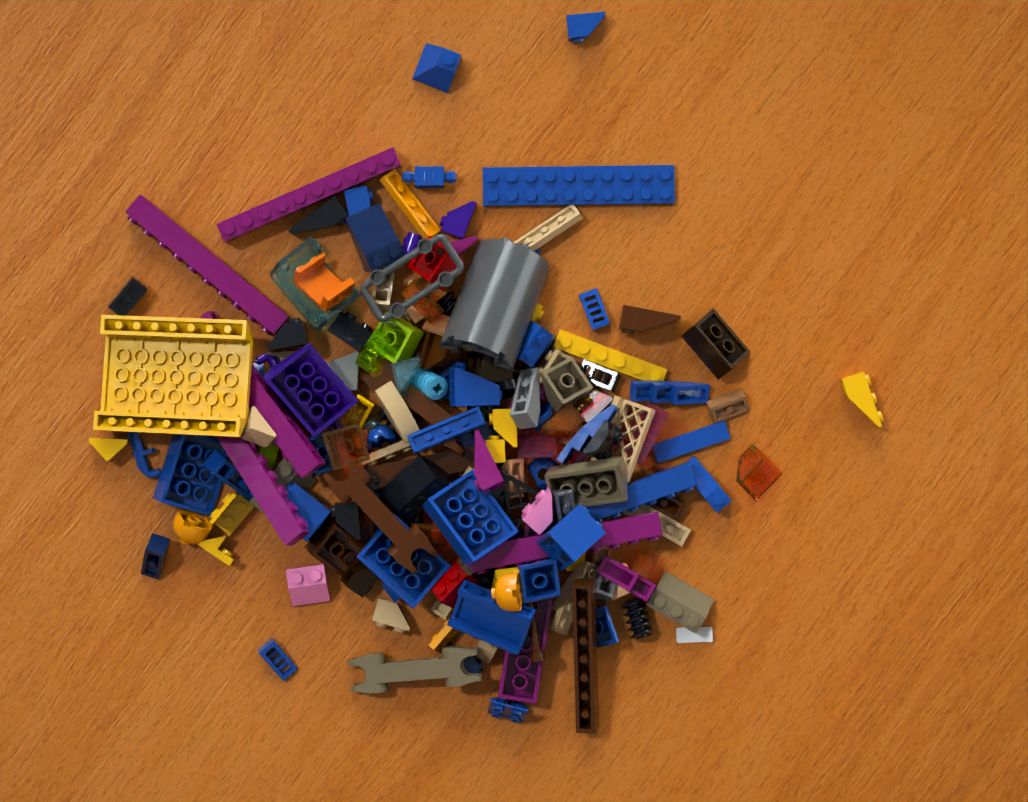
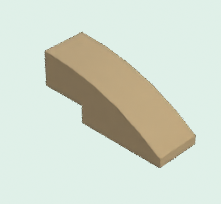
M392 381L375 390L374 395L403 442L407 443L409 441L407 435L420 429Z

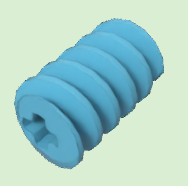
M419 368L411 376V384L430 399H441L448 391L447 380L434 372Z

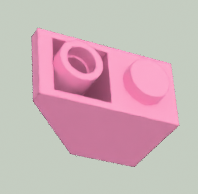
M547 488L545 491L541 490L536 495V500L532 504H527L522 510V520L539 535L553 522L552 492L550 488Z

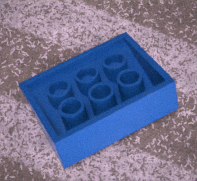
M173 434L153 499L161 503L210 516L215 509L223 481L214 476L203 463L214 450H217L230 460L219 440L213 436Z
M473 469L428 498L422 506L467 568L485 558L519 532L492 494L488 493L485 495L483 490L478 491L474 483L477 478Z
M393 514L407 530L410 529L399 517ZM378 528L356 558L414 609L451 565L439 554L433 557L424 549H416L411 554V562L418 572L413 575L389 554L387 549L393 542Z

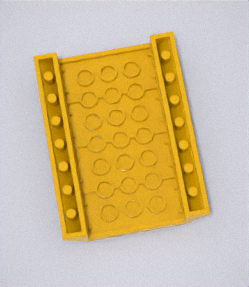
M101 315L100 334L106 335L101 410L94 411L93 430L224 437L241 436L248 420L253 339L248 320Z

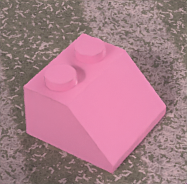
M321 563L286 569L292 606L331 601L326 565Z

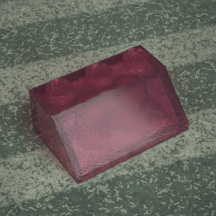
M647 403L645 407L656 411L637 460L642 465L670 414L650 403ZM647 411L640 414L641 421L646 419ZM633 422L631 428L636 426L637 423ZM639 429L633 432L634 439L639 438ZM630 438L628 440L624 439V446L631 443ZM632 447L626 451L628 458L633 454Z

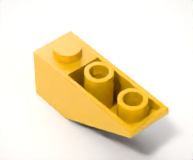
M860 372L840 379L846 398L876 427H882L883 417L881 412L876 410L875 404H877V399L874 392H870L869 386L871 381L868 374L865 375L864 372Z

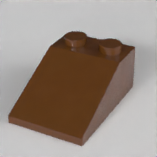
M623 305L618 329H622L624 334L634 335V332L678 321L681 316Z
M329 517L305 546L313 557L341 577L351 564L361 562L356 556L363 549L362 543Z

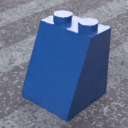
M295 482L292 485L290 483L285 488L288 492L287 497L295 503L298 508V514L308 523L307 528L310 533L302 538L308 542L326 519L330 517L332 511L329 506L300 484Z
M579 504L536 543L550 559L556 558L558 568L563 571L581 557L606 532L603 530V526L592 518L589 510Z

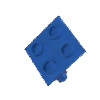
M491 698L487 713L491 714L492 717L509 718L514 723L525 722L528 713V707L525 704L516 702L515 706H513L514 701H512L511 705H508L507 699L504 704L505 699Z

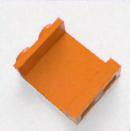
M322 253L317 257H312L307 264L301 265L295 270L293 283L326 312L352 294L355 281L352 278H348L344 282L338 279L323 265L326 255Z

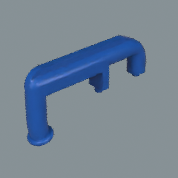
M127 432L138 469L148 478L159 477L161 473L160 468L150 471L146 454L155 452L156 448L145 450L140 432Z

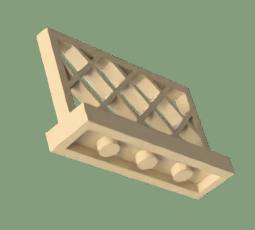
M614 396L611 405L614 404L620 409L611 422L620 429L625 424L627 431L622 435L624 438L629 435L631 443L624 446L622 440L619 444L620 449L615 453V446L611 450L613 453L610 458L617 457L620 454L623 455L624 464L627 468V483H629L656 410ZM631 405L634 413L627 416L628 410ZM647 411L646 419L641 421L640 414ZM636 418L637 425L631 428L629 421ZM639 429V438L634 439L633 432ZM632 447L633 454L628 458L626 451Z

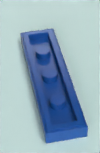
M479 406L409 434L407 437L414 454H417L485 426L486 422Z
M724 420L652 444L657 462L660 463L731 438Z

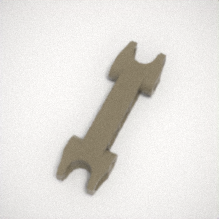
M450 646L442 648V657L385 661L383 652L369 653L364 656L351 658L348 660V665L361 667L366 674L363 683L351 686V692L368 694L387 692V683L445 678L446 687H458L481 681L482 674L470 673L464 667V659L468 656L477 655L479 648Z

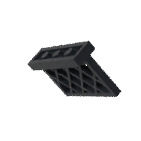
M501 468L499 472L505 484L507 485L509 480L517 484L518 491L507 493L506 485L490 493L495 500L502 497L506 498L507 506L502 507L503 511L508 510L512 523L517 521L515 527L518 530L523 522L522 515L512 519L510 509L522 507L523 510L524 506L529 503L532 504L536 500L535 497L539 492ZM530 492L535 496L530 502L523 503L521 493ZM519 494L521 503L509 506L507 496Z

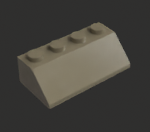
M623 456L552 466L544 476L547 488H550L551 491L573 489L575 507L579 504L587 507L623 502L628 499L627 471Z

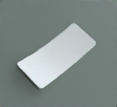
M685 627L676 628L677 643L713 642L712 627H700L697 634Z

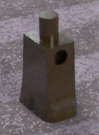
M473 350L468 352L466 371L488 381L502 382L513 379V376L519 377L520 370L528 369V366L514 365L511 371L494 365V357Z

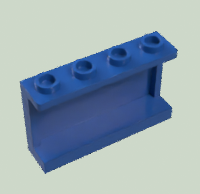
M464 580L459 588L458 598L447 625L457 631L471 635L473 638H478L492 646L504 649L508 653L518 655L525 643L536 609L522 604V610L505 611L497 605L496 599H492L491 590Z

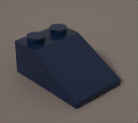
M379 203L344 218L365 272L384 268L405 255L400 241Z

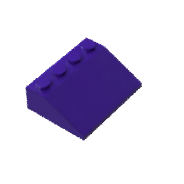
M310 343L279 362L264 374L265 381L313 437H316L359 402Z

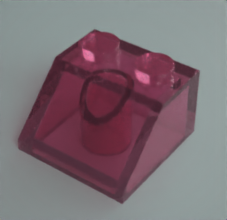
M532 430L521 431V435H517L518 458L557 457L556 433H552V430H540V434H533Z

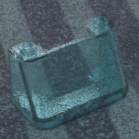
M310 237L281 259L271 270L270 276L315 330L320 331L361 295L358 288L354 285L351 295L324 312L293 283L295 270L299 266L307 264L312 257H317L321 254V245ZM324 262L323 265L331 271V269Z

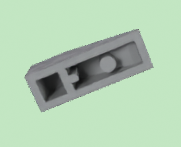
M538 367L520 370L510 412L511 418L519 429L537 427L540 415Z

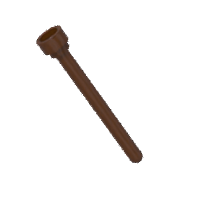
M534 602L526 603L527 606L534 608ZM534 615L530 626L533 649L529 655L530 663L546 660L545 653L540 649L536 616Z

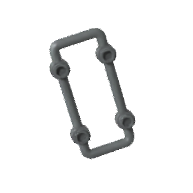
M437 234L430 239H421L417 244V248L383 270H373L370 273L369 279L361 284L360 292L375 317L380 322H387L394 317H403L406 314V309L440 287L451 286L454 283V278L463 272L464 264L449 239L443 234ZM441 242L456 268L451 272H441L437 281L403 303H393L390 306V311L383 315L368 288L372 285L383 284L386 276L418 255L431 253L434 245Z

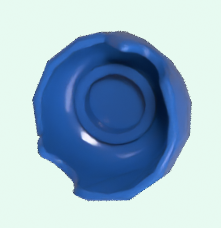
M379 425L368 433L367 445L370 448H382L383 442H388L392 445L397 441L398 437L391 427Z

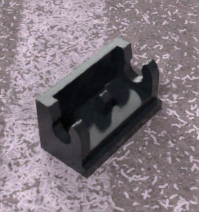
M131 276L110 301L108 307L117 315L126 316L148 289L137 281L135 277Z

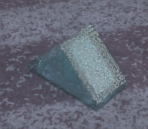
M416 357L391 364L396 387L400 395H404L422 366L423 362L420 358Z

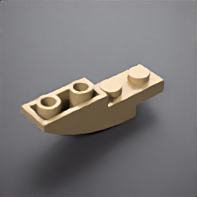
M584 561L569 576L560 590L561 595L556 597L551 608L556 611L550 630L564 635L568 634L573 621L572 584L576 578L595 579L599 565Z

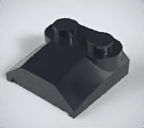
M604 420L583 452L597 460L610 458L613 453L611 450L615 444L619 445L624 438L622 435L623 430L614 423Z

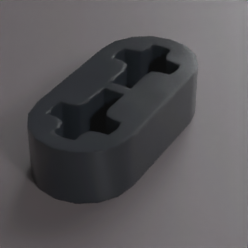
M509 379L498 384L502 390V400L515 394L517 380Z

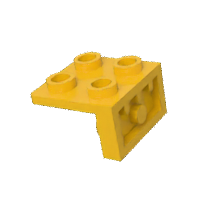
M238 492L229 493L222 501L224 505L221 508H216L209 516L212 518L209 523L211 525L216 524L229 536L255 507Z

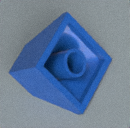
M426 43L412 79L448 93L462 56L446 48Z
M556 558L518 566L523 603L561 595Z

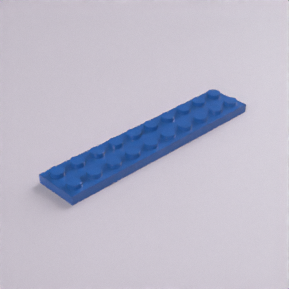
M674 165L483 167V206L675 204Z

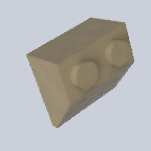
M573 357L541 373L545 396L556 413L585 398L593 389V386Z

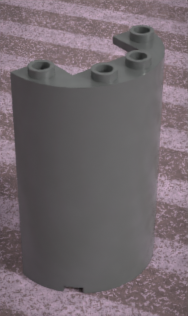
M508 238L484 239L479 242L439 347L458 352L459 346L494 357V365L512 371L550 271L547 264L548 261L530 250L528 245L514 243Z

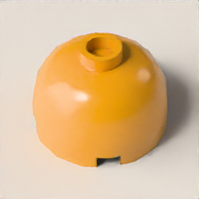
M180 509V512L177 511L173 521V531L181 543L186 545L197 544L205 540L213 527L209 523L210 520L204 517V520L197 517L199 514L197 512Z
M519 573L503 574L497 579L495 588H491L492 599H496L497 605L505 611L517 612L522 610Z

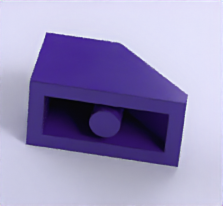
M474 201L448 212L447 216L443 215L439 224L442 227L441 231L463 239L477 203Z

